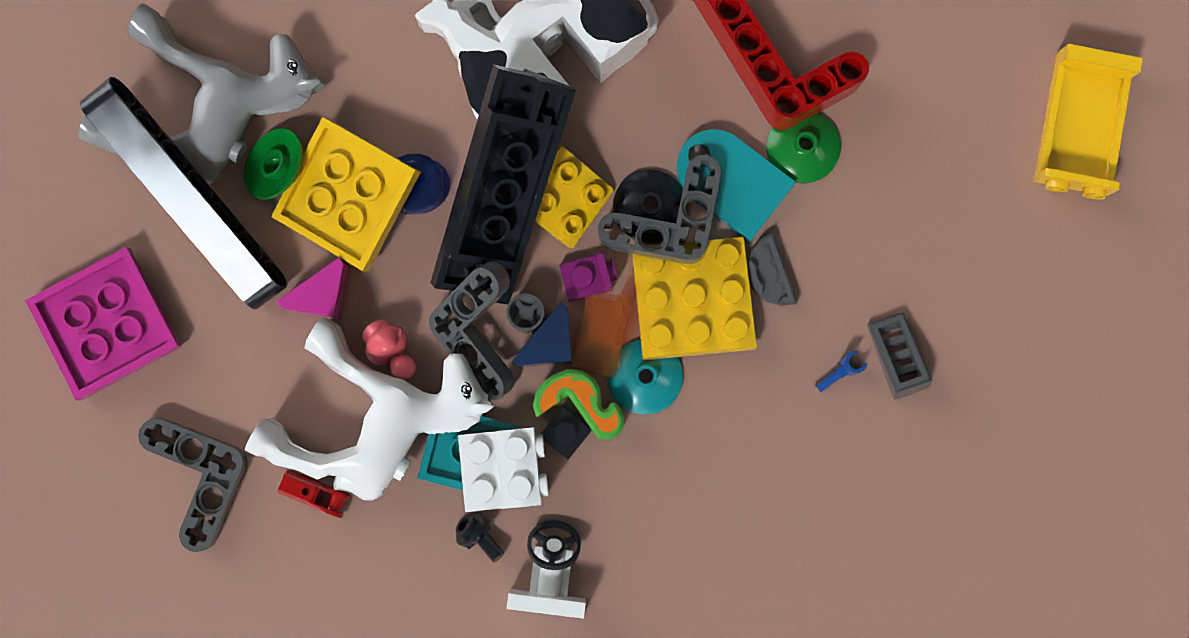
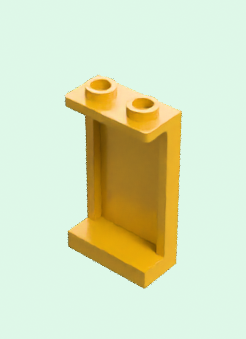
M1067 44L1056 54L1034 182L1046 184L1045 189L1049 191L1068 192L1069 189L1082 191V196L1085 198L1097 200L1105 199L1106 196L1120 190L1121 182L1114 180L1131 80L1141 73L1143 58L1073 44Z

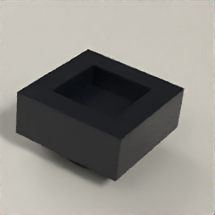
M562 407L541 434H543L545 442L569 460L592 430Z

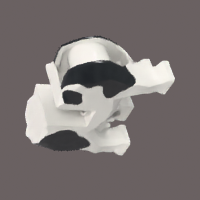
M433 0L415 15L418 25L424 33H436L444 37L452 54L458 60L459 74L463 79L469 103L476 120L480 113L493 64L524 71L525 68L568 85L547 58L562 46L563 42L561 40L565 38L598 81L602 83L614 71L632 60L648 44V39L658 30L659 23L658 14L651 0H523L516 3L502 18L494 9L492 0H454L451 3L448 0Z

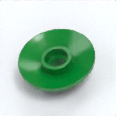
M817 113L786 130H778L772 127L767 138L766 150L771 164L796 183L807 184L823 179L834 169L839 160L841 142L835 126L825 116ZM808 138L812 142V148L809 150L802 149L799 145V140Z
M279 128L266 133L256 142L248 155L244 168V182L250 194L259 199L268 200L281 195L290 187L299 173L303 160V146L300 138L291 130Z

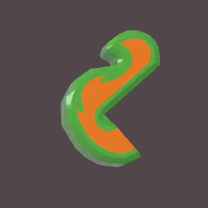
M566 369L554 374L545 380L536 391L533 408L537 418L567 397H570L597 438H615L624 427V415L618 404L612 402L607 409L602 408L600 388L596 380L583 370Z

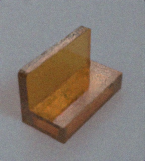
M617 295L616 301L594 296L586 298L571 366L573 369L615 378L632 302L631 297Z

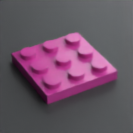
M128 247L113 253L25 300L77 401L88 398L182 347L132 249Z

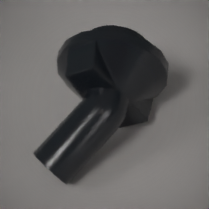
M476 511L470 515L463 516L456 526V542L458 545L471 549L474 545L478 544L493 563L505 554L488 533L491 529V524L482 513Z

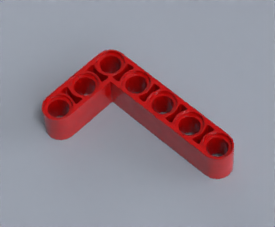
M693 0L763 116L773 128L778 130L792 128L849 97L858 90L869 73L867 59L858 52L849 51L794 79L746 0ZM720 11H730L735 18L727 19L722 16ZM747 41L754 46V50L742 48L739 42ZM841 69L851 71L855 79L845 77ZM758 72L769 73L774 81L762 80ZM809 86L819 87L823 91L824 96L813 94ZM777 103L788 104L792 108L793 113L781 111Z

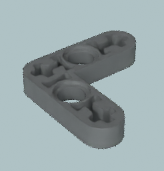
M699 155L689 162L676 224L622 213H610L605 215L598 225V237L601 244L610 250L677 263L694 264L699 262L704 257L707 249L721 176V167L718 161L709 155ZM701 166H707L708 173L714 175L707 177L704 192L696 191L699 175L693 173V171H699ZM693 200L702 201L707 207V214L700 219L691 218L686 212L687 204ZM613 223L620 224L621 231L632 233V225L638 226L635 234V245L629 244L630 236L619 234L617 240H611L609 232L604 231L605 228L611 229ZM682 224L691 228H705L704 232L700 229L696 230L694 243L700 246V249H694L692 254L684 253L685 247L679 245V242H686L689 227L682 228ZM649 229L658 230L663 236V242L656 248L646 247L641 240L642 234Z
M488 262L472 271L429 317L430 329L449 354L464 355L482 390L488 394V400L490 401L502 398L511 392L514 387L512 372L473 324L509 288V275L505 268L496 262ZM490 277L493 281L490 284V288L483 290L480 286L485 284ZM464 293L469 295L474 301V311L469 310L463 302ZM454 314L457 318L448 326L446 323L448 316ZM466 344H470L475 348L478 356L477 360L472 359L468 355ZM485 364L486 368L482 370L480 366ZM494 378L498 382L496 385L492 381Z
M162 418L149 419L139 429L138 437L142 447L149 452L203 473L181 525L179 538L183 547L189 551L199 552L207 550L215 544L246 471L247 457L243 450L173 421ZM163 426L162 433L164 435L178 439L174 444L158 441L155 445V437L150 435L151 430L159 429ZM191 438L199 440L203 447L201 456L196 460H190L184 454V445ZM232 453V461L237 463L235 469H228L226 473L223 472L224 465L220 462L212 460L209 461L208 467L205 466V463L212 454L219 457H228ZM212 487L219 489L223 494V503L215 510L207 507L204 502L206 491ZM199 511L207 516H215V522L207 520L204 524L202 532L207 535V539L198 541L196 544L194 542L195 535L190 532L191 529L200 527L204 519L202 516H197V512Z

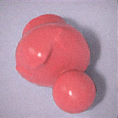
M383 319L371 323L362 334V339L366 343L365 354L368 360L378 366L390 365V372L395 378L410 379L416 372V363L413 358L404 354L408 346V337L402 327L389 325Z

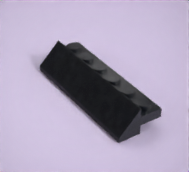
M493 64L432 275L431 284L435 289L454 291L472 271L488 262H496L505 268L509 275L510 283L508 290L495 303L509 304L576 89L525 68L524 71ZM489 277V280L480 287L486 290L490 288V284L493 281Z

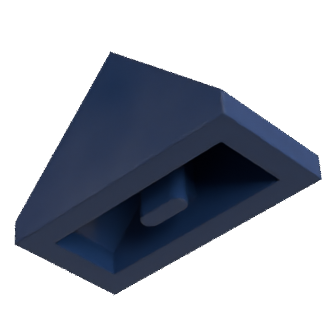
M562 302L514 357L512 362L518 367L572 363L568 310Z

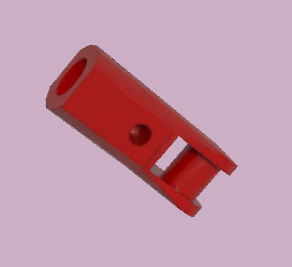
M289 469L284 473L278 487V494L338 518L343 517L344 513L341 512L345 500H350L351 497L347 492L334 490L332 486ZM322 491L331 493L327 506L318 502Z

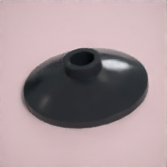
M650 169L635 172L619 185L613 200V213H622L676 224L683 188L676 179L665 172ZM647 198H653L657 201L658 206L655 210L650 211L644 207L643 202ZM632 225V233H624L635 240L638 226ZM649 229L642 234L641 240L642 243H659L663 241V236L658 230Z

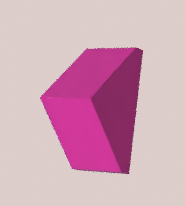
M337 258L276 302L280 308L287 311L341 320L350 267L344 260Z

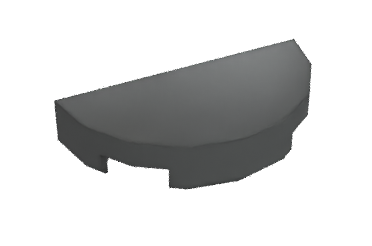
M772 232L760 239L749 254L747 262L749 283L754 292L767 303L779 306L797 304V300Z

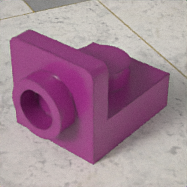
M603 251L595 253V256L559 265L568 302L611 292V282L617 281L612 258L605 260Z

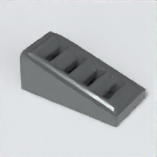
M904 312L868 324L869 333L894 400L928 389L932 379ZM900 328L901 335L886 340L882 339L881 334ZM905 343L906 349L888 354L887 349ZM907 358L911 359V364L894 369L893 363ZM916 373L917 378L900 383V377Z

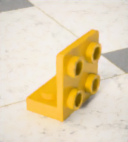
M559 145L535 222L563 245L572 249L613 193V188L567 149Z

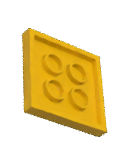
M322 117L303 154L301 168L290 187L283 192L271 217L361 271L368 272L421 171L332 120Z
M744 237L708 240L704 257L694 264H683L632 254L643 360L747 351L757 348ZM694 242L679 243V245L685 247L684 253L692 254L694 249H700V246L695 245ZM652 245V246H646V247L656 248V247H659L660 245Z

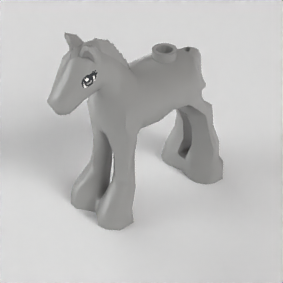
M141 3L135 9L128 25L130 37L138 40L141 45L152 50L164 61L200 80L202 86L194 99L190 128L169 138L208 184L221 178L222 172L231 161L239 163L242 159L247 143L241 141V138L252 115L276 114L277 112L282 113L299 109L301 105L310 100L311 94L318 93L325 88L320 79L316 78V73L310 69L295 43L287 34L275 35L270 41V71L266 76L250 74L230 62L197 54L180 45L168 20L144 3ZM85 115L79 126V140L118 155Z

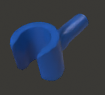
M852 351L840 359L839 367L815 386L822 392L840 378L842 379L846 375L853 376L864 371L867 362L857 369L852 368L849 364V359L858 353V351Z

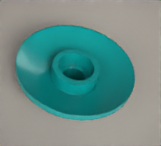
M641 340L630 342L622 347L613 357L608 371V384L615 400L625 409L637 414H654L669 407L679 395L683 383V371L679 359L673 357L643 360ZM643 369H648L653 374V380L648 384H644L639 380V372Z

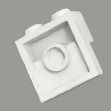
M535 427L458 435L465 512L542 505V497L549 496L547 473H539L538 458L545 457L543 434L536 435Z

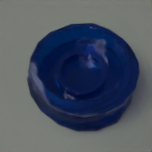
M406 154L398 157L401 161L421 171L400 213L424 214L433 211L443 204L450 190V178L446 169L437 161L423 154Z

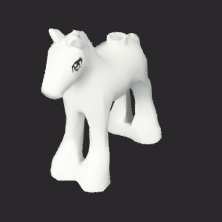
M323 316L313 327L304 348L318 356L330 369L360 386L373 400V404L364 417L357 445L329 454L310 452L294 444L284 426L271 417L268 420L263 418L259 422L246 444L245 451L255 456L264 457L276 466L295 469L317 480L328 475L335 476L334 490L352 492L363 500L373 501L383 495L384 489L389 486L393 478L399 481L402 480L412 462L405 457L419 433L444 434L445 432L455 433L461 430H468L469 427L479 422L482 414L488 412L494 405L488 401V394L482 390L463 354H449L443 362L441 391L438 394L426 393L403 379L373 370L359 361L350 352L341 327L331 319H326Z

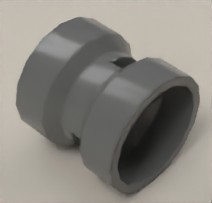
M523 293L513 297L509 302L507 318L512 327L518 332L529 334L536 332L545 322L546 312L539 298L529 293Z

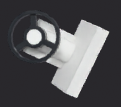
M558 520L542 522L535 526L528 536L527 550L533 561L530 590L511 589L508 593L507 609L584 619L586 598L567 596L571 565L578 559L581 550L580 536L571 525ZM547 528H560L569 532L572 536L565 539L556 535L546 537L540 531ZM533 538L541 544V546H535V551H533L531 546ZM576 543L577 549L572 556L573 550H567V548Z

